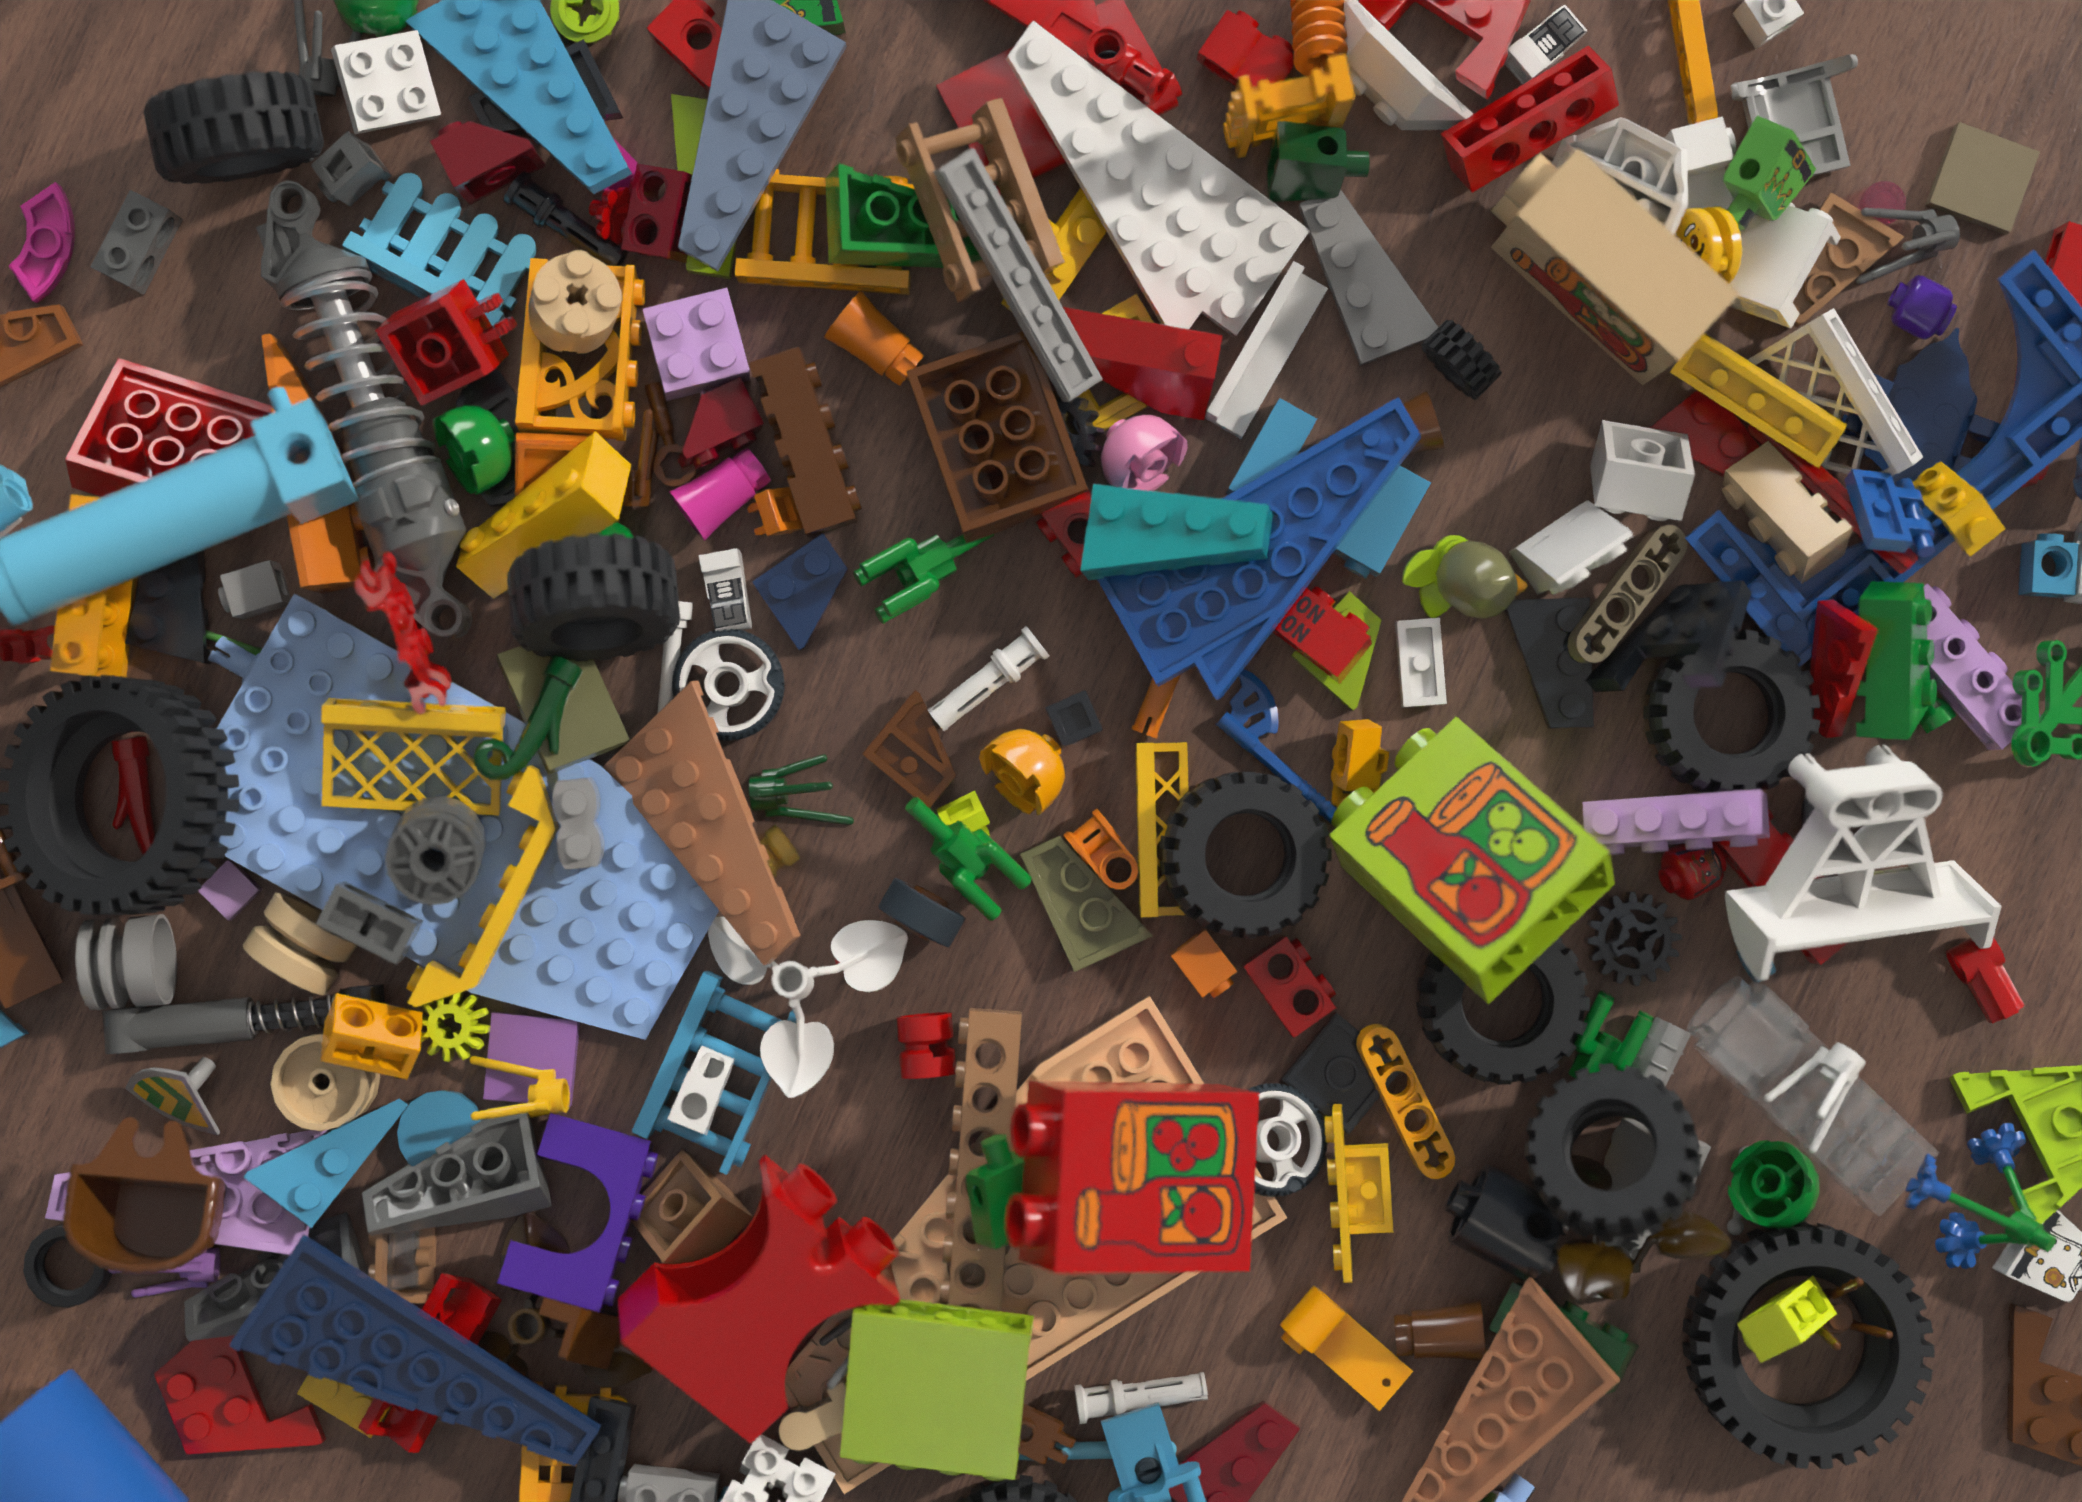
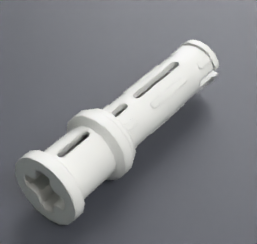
M1027 626L1021 629L1022 635L1003 650L997 648L993 651V655L990 656L992 661L954 689L944 699L928 709L943 731H946L958 719L980 704L1006 682L1013 683L1014 681H1019L1021 679L1020 674L1040 658L1045 660L1050 656Z
M1204 1372L1123 1384L1122 1381L1115 1379L1110 1380L1109 1385L1083 1388L1081 1384L1074 1385L1079 1424L1087 1423L1089 1418L1109 1415L1117 1416L1159 1402L1160 1406L1183 1402L1208 1400Z

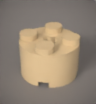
M581 250L560 255L548 261L537 273L529 299V321L534 334L547 347L559 352L564 350L582 354L600 347L610 336L621 306L622 291L617 278L604 263Z

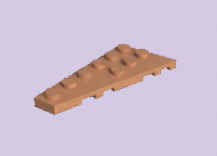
M691 681L603 767L632 795L634 806L763 965H768L800 937V933L782 888L776 885L767 862L770 858L764 844L760 845L752 823H755L732 763L730 759L725 757L716 735L719 732L714 718L709 717L701 698L704 693L699 681Z
M1531 1277L1526 1280L1520 1295L1505 1317L1498 1334L1483 1356L1456 1404L1454 1412L1438 1436L1432 1451L1416 1475L1402 1502H1479L1620 1381L1617 1375Z

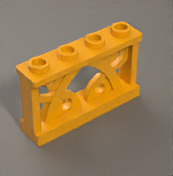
M530 258L515 419L519 432L591 435L596 431L599 435L604 436L605 439L626 441L627 428H634L635 402H629L630 387H637L639 364L638 361H633L632 359L633 347L640 346L642 340V321L636 320L637 305L644 306L645 280L638 278L635 265H606L617 278L622 291L621 306L615 321L617 323L621 320L620 338L612 329L610 336L604 342L608 351L591 370L575 380L569 365L562 358L548 353L547 346L537 338L530 326L528 305L537 273L548 262V259ZM553 369L560 370L565 376L567 385L561 387L559 377L554 383L547 382L545 380L546 374ZM617 369L615 386L607 381V379ZM607 395L612 399L611 411L601 419L587 417L581 411L578 402L579 399L586 396L588 403L593 408L599 410V407L596 405L598 397ZM570 404L574 418L541 416V412Z

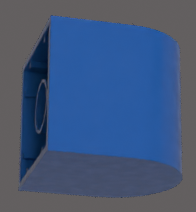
M73 1368L41 1389L0 1423V1502L190 1501Z

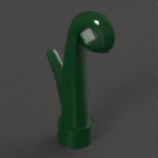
M551 656L542 674L545 677L514 751L498 739H487L481 742L476 747L473 756L474 765L478 772L492 780H505L516 775L529 763L546 736L550 753L552 755L558 754L560 727L564 708L571 690L575 689L583 670L562 657ZM489 751H498L503 758L504 764L500 766L492 765L487 758Z

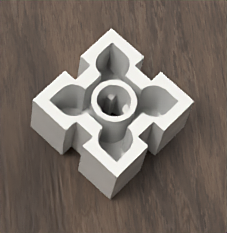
M761 1434L752 1443L741 1464L739 1472L747 1476L743 1485L732 1480L721 1502H767L768 1494L764 1490L767 1488L772 1490L773 1487H778L782 1490V1496L786 1499V1502H821L835 1473L805 1457L800 1467L785 1460L789 1451L787 1447Z

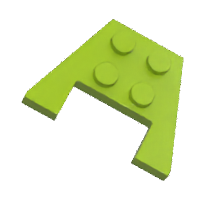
M2082 1065L2033 1068L2032 1070L2023 1071L1992 1070L1989 1073L1969 1074V1072H1959L1952 1075L1949 1080L1966 1114L2005 1098L2009 1099L2049 1178L2045 1182L2022 1191L2029 1208L2036 1216V1221L2043 1224L2044 1221L2082 1188ZM2011 1195L2009 1200L2015 1212L2020 1211L2013 1195Z

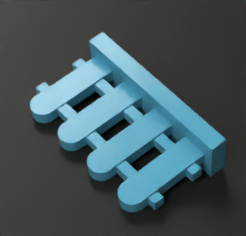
M402 174L395 184L386 181L382 188L383 194L387 195L385 201L372 221L364 217L359 226L360 230L365 232L363 237L350 231L342 244L343 249L366 258L370 272L421 299L462 279L466 281L471 290L479 293L476 298L477 301L498 292L503 299V303L497 309L485 313L491 325L505 318L502 311L504 307L510 311L515 307L517 300L511 295L525 272H529L530 258H534L537 250L534 239L527 234H518L511 239L508 245L496 240L499 227L496 219L490 214L483 213L477 215L470 225L459 220L461 206L458 198L453 194H441L432 205L420 199L424 189L421 179L416 174ZM415 210L425 217L411 241H408L398 236L412 211ZM452 230L463 236L447 262L437 257L436 254ZM390 247L403 252L401 257L388 251ZM491 251L501 258L487 281L484 282L475 277L474 274L487 252ZM428 267L440 272V276L436 277L427 272Z

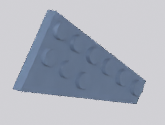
M728 0L678 245L680 251L717 272L847 47L845 41L773 0Z

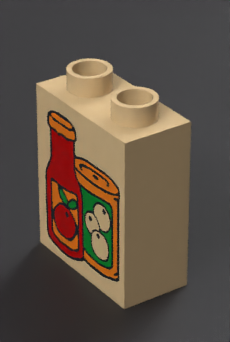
M1579 148L1575 150L1559 169L1540 153L1505 191L1504 196L1491 210L1507 226L1491 248L1642 385L1676 363L1739 295L1737 291Z

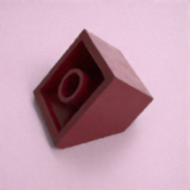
M460 121L450 123L438 131L439 137L430 141L453 187L470 205L512 184L516 177L524 170L531 174L546 166L542 157L528 139L471 121L464 124Z

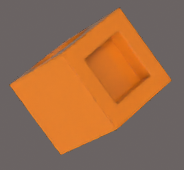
M1204 928L1170 953V956L1202 998L1208 993L1215 998L1234 984L1230 977L1237 970Z

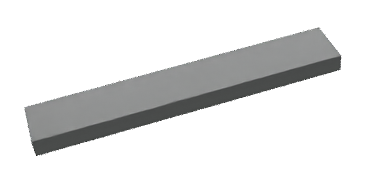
M972 148L963 152L933 171L1062 402H1070L1101 381L1102 377L975 149Z

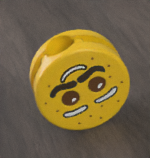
M1719 206L1686 209L1674 235L1725 282L1731 283L1739 270L1742 258V240L1736 220L1728 210Z

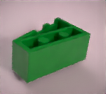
M1871 581L1859 598V617L1878 630L1865 666L1866 681H1860L1857 690V696H1866L1865 717L1862 722L1856 723V737L1909 740L1929 706L1935 704L1937 696L1936 680L1930 679L1929 669L1934 660V642L1927 637V626L1930 624L1932 617V604L1930 599H1925L1924 583Z

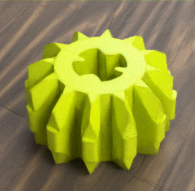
M462 991L450 995V999L447 996L436 1000L437 1004L432 1001L421 1005L423 1010L430 1015L422 1016V1026H427V1031L421 1033V1042L430 1038L433 1041L427 1049V1053L430 1056L435 1055L443 1047L442 1057L444 1062L452 1061L455 1051L462 1060L470 1058L469 1046L477 1050L484 1046L482 1039L476 1033H489L490 1026L478 1023V1018L488 1015L489 1011L487 1008H481L476 1011L472 1009L479 998L476 994L470 995L463 1002ZM452 1014L455 1015V1022L461 1023L462 1027L461 1030L453 1032V1035H451V1028L444 1026V1020L453 1017Z

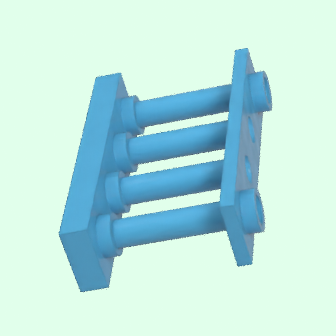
M707 970L702 973L631 1132L646 1139L653 1135L654 1130L662 1132L663 1129L725 1156L719 1172L727 1175L733 1165L741 1168L748 1154L751 1144L744 1140L772 1077L766 1071L760 1057L708 1035V1029L701 1026L707 1012L710 1011L715 1014L717 1010L765 1032L773 1024L783 1020L725 995L726 990L719 987L723 977ZM792 1010L787 1020L796 1023V1016ZM701 1046H705L734 1058L733 1065L761 1077L751 1101L725 1089L722 1092L718 1106L743 1117L733 1141L710 1130L707 1135H704L668 1120L672 1108L667 1107L666 1104L672 1090L679 1093L687 1072L690 1071L689 1068L684 1067L690 1050L698 1053Z

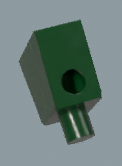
M1278 121L1266 163L1268 199L1272 202L1335 198L1339 195L1344 177H1368L1370 166L1369 152L1347 151L1346 132L1342 128Z

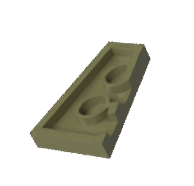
M1060 836L1020 854L1074 972L1153 936Z

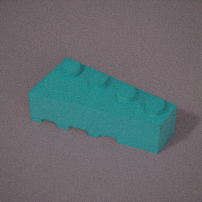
M1094 484L1080 571L1087 580L1104 579L1106 576L1122 574L1129 576L1169 569L1170 571L1204 564L1219 565L1267 559L1273 514L1269 505Z

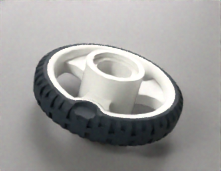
M726 629L723 631L713 630L693 640L678 658L672 677L673 697L687 686L692 665L704 668L707 671L704 682L705 690L711 699L706 710L709 717L714 718L719 731L716 733L718 740L732 741L752 736L765 728L778 712L785 688L782 666L770 646L754 634L739 629H730V631H726ZM737 644L744 646L757 654L763 661V664L758 670L748 673L744 668L734 663L723 662L719 656V645ZM725 673H735L740 682L738 691L730 697L722 696L717 688L719 678ZM751 691H760L768 696L764 706L753 718L744 723L729 726L727 721L729 707H735L744 703Z
M1277 1083L1251 1087L1247 1090L1258 1092L1259 1101L1263 1099L1280 1100V1112L1277 1117L1258 1121L1256 1161L1272 1163L1274 1178L1272 1181H1268L1255 1175L1254 1193L1267 1197H1280L1298 1192L1317 1176L1326 1157L1325 1153H1327L1328 1143H1326L1325 1123L1322 1115L1319 1114L1318 1108L1314 1107V1103L1310 1102L1308 1097H1305L1303 1093H1298L1299 1090ZM1305 1121L1310 1135V1149L1307 1160L1301 1168L1293 1162L1291 1157L1298 1152L1301 1145V1134L1296 1124ZM1270 1129L1274 1130L1279 1137V1146L1276 1151L1271 1149L1267 1142V1134Z

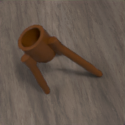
M646 409L644 412L638 469L630 470L622 506H650L653 462L656 456L659 436L656 428H652L653 412L651 409Z
M1861 1278L1850 1280L1834 1289L1826 1288L1823 1291L1837 1314L1815 1331L1814 1334H1818L1834 1350H1839L1841 1343L1832 1334H1841L1847 1331V1329L1885 1339L1892 1338V1332L1854 1320L1850 1306L1845 1301L1840 1300L1839 1297L1863 1285V1279Z

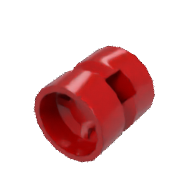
M952 1012L921 1013L896 1017L898 1042L905 1045V1050L899 1054L902 1079L934 1078L956 1074L955 1049L948 1046V1041L954 1037Z

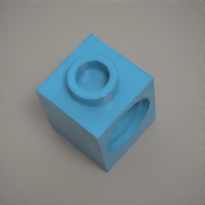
M2044 533L2037 534V539L2021 544L2018 595L2051 598L2074 596L2076 592L2079 543L2064 542V535ZM2045 554L2051 556L2056 564V569L2052 576L2047 575L2041 567V560Z

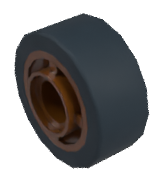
M898 878L893 879L878 905V908L894 918V922L900 927L923 940L928 941L930 939L947 948L951 946L965 921V917L948 906L950 903L917 884L912 886Z

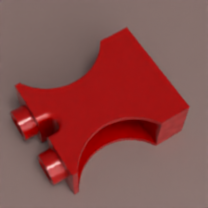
M765 1154L759 1159L762 1192L758 1208L752 1221L734 1242L714 1255L698 1261L681 1264L653 1263L618 1298L621 1342L750 1444L788 1409L785 1393L787 1367L796 1347L811 1329L826 1318L849 1308L864 1305L894 1306L900 1301L891 1265L900 1255V1252L886 1231L872 1219L865 1216L853 1227L838 1217L825 1229L822 1216L837 1202L836 1196L829 1185L814 1170L804 1164H799L788 1174Z

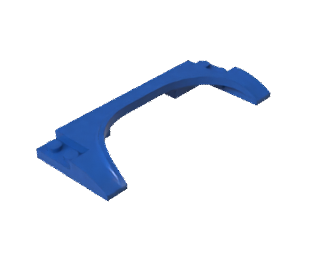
M2031 250L1997 278L2010 309L2017 343V372L2008 409L1990 441L1980 453L1956 473L1982 494L1992 510L2082 438V307L2035 250ZM1923 507L1924 518L1931 522L1935 537L1932 540L1935 552L1928 557L1918 556L1914 565L1905 573H1897L1872 549H1866L1862 541L1848 546L1844 556L1801 584L1794 574L1789 577L1782 571L1775 560L1777 553L1771 545L1762 543L1742 532L1720 510H1717L1685 537L1686 541L1720 582L1743 580L1752 592L1746 612L1767 637L1771 636L1782 642L1781 648L1786 652L1793 650L1801 659L1798 664L1799 667L1812 657L1818 601L1835 600L1859 616V598L1871 581L1905 582L1955 541L1943 522L1926 507ZM1910 545L1909 547L1917 554L1915 546Z

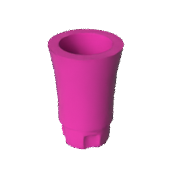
M746 448L732 459L730 457L726 458L717 466L691 482L669 491V494L696 533L705 541L727 518L753 499L757 491L768 485L771 479L759 460L750 449Z

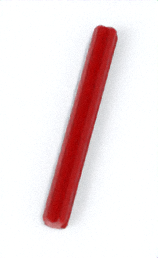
M1750 424L1747 428L1750 435L1761 446L1769 441L1802 475L1800 482L1814 495L1819 493L1827 501L1828 505L1826 507L1840 520L1845 519L1853 527L1852 531L1862 539L1847 489L1822 465L1817 468ZM1910 547L1905 553L1872 549L1899 574L1909 570L1918 559L1917 554Z

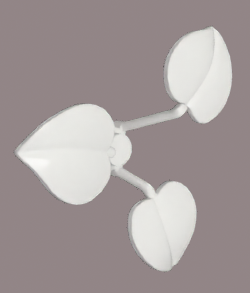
M724 916L715 917L708 929L712 953L719 967L730 979L743 985H755L764 978L767 967H769L773 971L772 983L775 990L780 995L789 998V1005L796 1016V1023L783 1020L773 1024L762 1038L760 1052L766 1071L780 1086L784 1094L790 1098L797 1097L814 1087L825 1075L834 1054V1042L828 1027L820 1022L804 1024L805 1018L799 1003L801 999L811 993L814 986V978L821 975L839 973L844 970V978L852 988L863 992L881 990L889 985L899 972L908 942L907 933L896 925L875 920L857 921L843 927L831 942L832 954L840 963L833 966L807 969L792 961L784 962L780 965L773 961L771 964L763 965Z

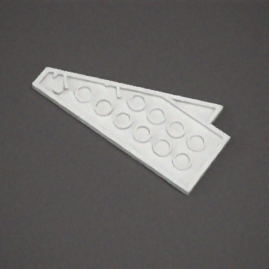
M1032 21L1006 57V61L1159 322L1163 325L1190 329L1199 314L1202 313L1231 336H1237L1310 230L1060 40Z

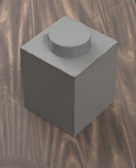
M268 560L220 575L223 587L218 589L220 601L224 610L227 613L231 612L232 617L243 620L286 607L291 600L280 563Z

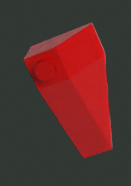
M1063 307L1099 371L1102 381L1161 413L1204 420L1215 380L1222 335Z

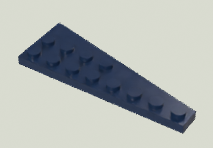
M306 1235L301 1237L229 1344L230 1347L237 1351L243 1349L267 1357V1361L277 1365L284 1363L309 1372L308 1375L321 1380L325 1377L354 1387L353 1391L412 1411L418 1409L442 1417L441 1421L453 1425L456 1422L482 1431V1435L496 1439L497 1436L526 1446L528 1451L572 1466L577 1464L599 1432L601 1426Z

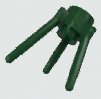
M825 754L775 769H763L762 776L750 777L749 779L751 808L753 811L765 810L766 817L785 816L852 825L854 823V819L849 816L781 806V804H788V795L827 791L833 788L831 782L787 785L786 778L779 779V777L827 762L828 757Z

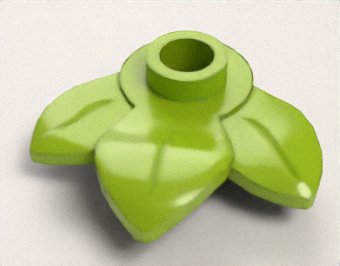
M1448 535L1441 538L1434 546V549L1417 552L1405 566L1402 583L1411 587H1420V603L1429 618H1436L1451 607L1439 592L1436 572L1443 556L1458 543L1468 541L1462 536Z

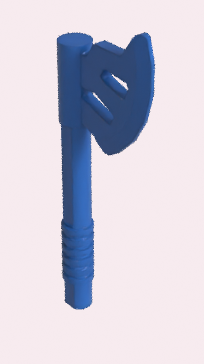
M1243 669L1239 675L1241 689L1229 702L1231 713L1226 712L1216 725L1245 751L1252 754L1273 774L1279 777L1281 781L1293 784L1303 791L1301 795L1306 800L1312 801L1319 810L1318 814L1331 823L1333 814L1336 811L1331 802L1327 801L1320 792L1312 788L1311 784L1303 780L1259 741L1258 737L1264 734L1277 733L1279 726L1278 709L1273 695L1266 685L1253 673ZM1252 693H1256L1258 700L1248 707H1244L1243 701ZM1263 712V720L1247 729L1243 726L1249 717Z

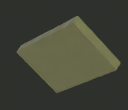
M518 646L497 654L496 661L526 725L545 678L542 674L551 656L541 657L535 655L533 651L528 652L522 646ZM566 659L580 667L583 673L575 689L571 690L564 708L560 727L558 754L552 755L550 753L547 736L537 750L548 775L622 747L630 740L593 659H588V661Z

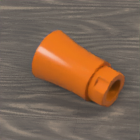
M859 291L849 302L823 337L867 364L881 377L885 374L887 378H890L899 386L908 378L906 371L916 368L924 357L923 353L914 347L915 345L909 343L911 339L895 327L862 291Z

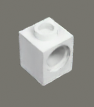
M1744 0L1733 13L1755 49L1792 27L1804 14L1796 0Z

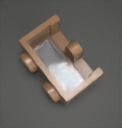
M437 1227L369 1235L370 1247H375V1264L370 1265L368 1276L410 1303H426L436 1282Z

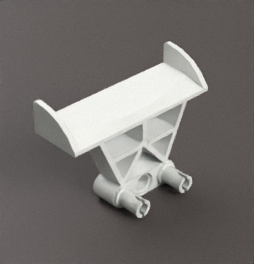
M1882 744V747L1876 745L1871 748L1865 757L1867 766L1825 771L1810 754H1805V758L1800 754L1790 762L1788 771L1790 776L1806 789V797L1815 809L1765 886L1729 890L1725 893L1728 920L1735 944L1744 963L1758 981L1769 978L1774 952L1958 926L1964 927L1965 931L1980 949L1991 947L2001 905L1955 861L1934 863L1924 817L1933 813L1940 805L1942 791L1918 766L1912 762L1901 761L1888 746ZM1863 826L1854 836L1847 828ZM1908 864V867L1874 871L1876 868ZM1838 874V876L1815 879L1816 876Z

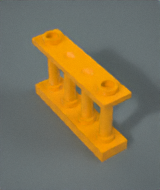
M776 169L755 206L752 252L747 253V259L736 258L735 277L739 283L910 295V272L902 270V266L876 265V268L859 267L856 264H816V258L812 257L817 194L826 195L825 178L780 175V170ZM884 176L890 178L893 183L914 189L913 184H908V179L905 177ZM774 191L799 193L795 256L790 257V262L773 261V255L769 254Z
M71 495L69 511L100 498ZM138 576L57 609L50 671L74 673L83 676H127L130 645L125 644L135 604Z

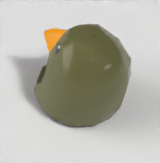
M1471 540L1458 543L1443 556L1436 572L1438 589L1442 597L1456 611L1474 618L1497 616L1511 605L1516 595L1525 591L1528 587L1527 583L1513 572L1509 561L1500 551L1483 542Z

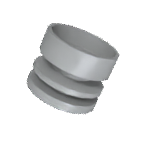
M164 914L132 916L128 919L125 927L119 918H107L104 922L101 919L83 921L76 941V971L81 996L85 1005L90 1010L106 1009L109 1005L112 1009L125 1007L129 996L136 1007L165 1005L172 1001L177 983V955L173 931L169 920Z

